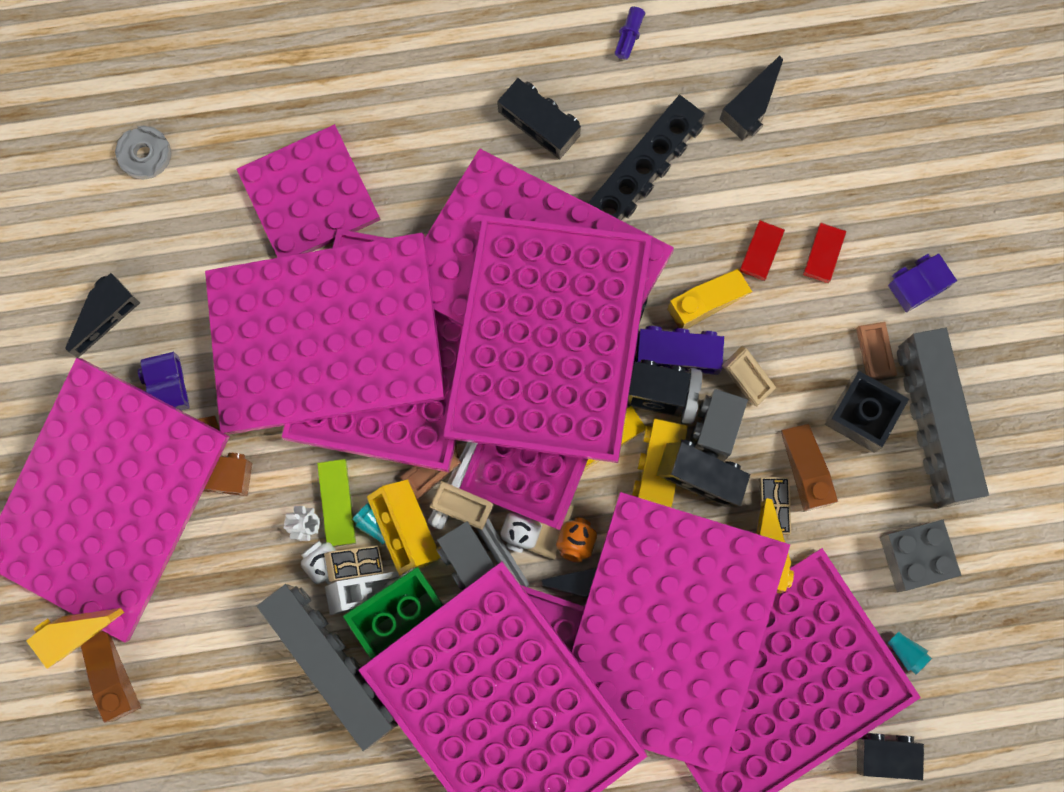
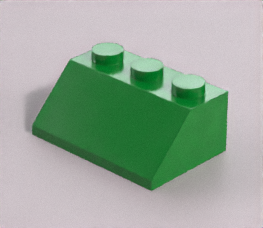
M417 566L343 615V617L372 660L444 604Z

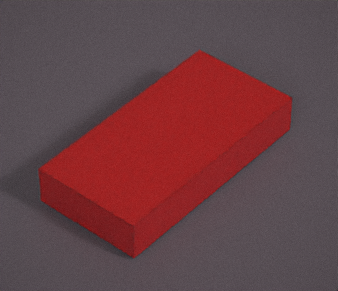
M759 220L740 272L765 281L785 229Z
M820 222L803 272L804 276L830 283L847 231Z

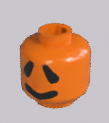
M575 518L574 521H566L562 525L556 542L557 549L561 552V557L579 563L592 555L597 533L590 526L591 523L588 520Z

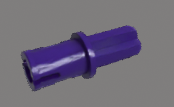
M630 7L625 24L619 30L621 35L615 49V55L621 60H627L630 57L635 40L640 37L639 29L646 13L639 7Z

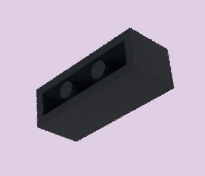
M517 78L497 101L498 112L559 160L580 137L581 126L579 121L573 115L563 113L551 98L547 97L545 99L541 96L536 87L528 81L524 83L521 79Z
M681 439L679 442L666 444L656 476L724 507H741L751 474L740 470L741 466L737 463L719 460V456L716 453L696 449V445L690 441Z

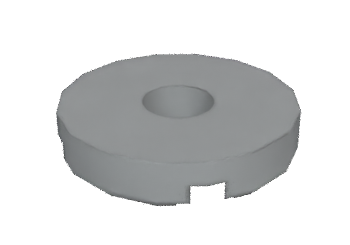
M138 126L137 129L132 131L130 129L121 136L117 142L115 154L118 164L125 173L132 178L144 180L154 178L165 170L171 158V148L163 133L154 127ZM140 148H150V152L146 157H137V151Z
M691 368L689 371L691 378L685 407L681 413V424L692 425L696 417L703 374L701 370Z

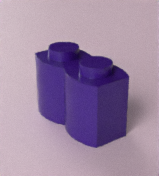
M926 254L915 262L916 267L910 270L904 267L892 275L894 280L888 286L906 313L957 282V279L940 254L933 257L930 254Z
M173 351L142 359L141 368H138V376L141 384L146 385V392L181 411L190 409L179 356Z

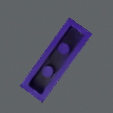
M646 326L645 329H640L638 335L636 360L637 362H640L642 359L656 362L657 366L668 368L670 365L684 368L685 372H689L691 368L701 370L703 374L719 375L723 365L725 336H717L718 333L714 331H702L701 334L690 333V330L683 328L673 329L672 332L662 331V328L658 326Z

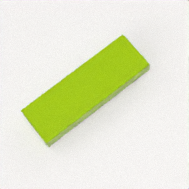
M341 459L317 463L326 542L331 543L333 547L357 544L354 521L352 520L353 510L347 460Z

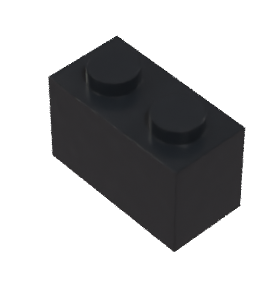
M867 733V738H859L857 740V774L868 777L923 780L924 744L914 742V736L896 735V740H885V734Z

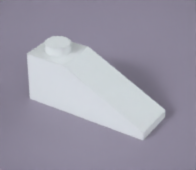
M396 571L337 581L325 586L330 615L351 611L405 574L399 576Z

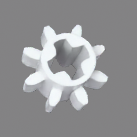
M294 506V513H286L284 529L290 533V539L310 541V535L318 534L320 518L314 514V508Z

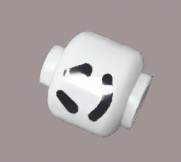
M509 512L500 535L504 541L508 542L506 546L508 549L522 553L523 549L535 547L542 524L516 512Z
M318 541L301 554L303 557L301 567L315 584L324 581L328 585L332 583L329 582L324 553L336 551V549L329 542L322 544Z

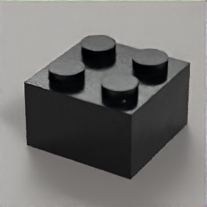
M642 359L640 362H634L627 406L679 417L685 407L691 373L685 372V369L679 366L659 367L656 362Z
M858 371L850 378L825 425L875 453L883 448L909 399Z

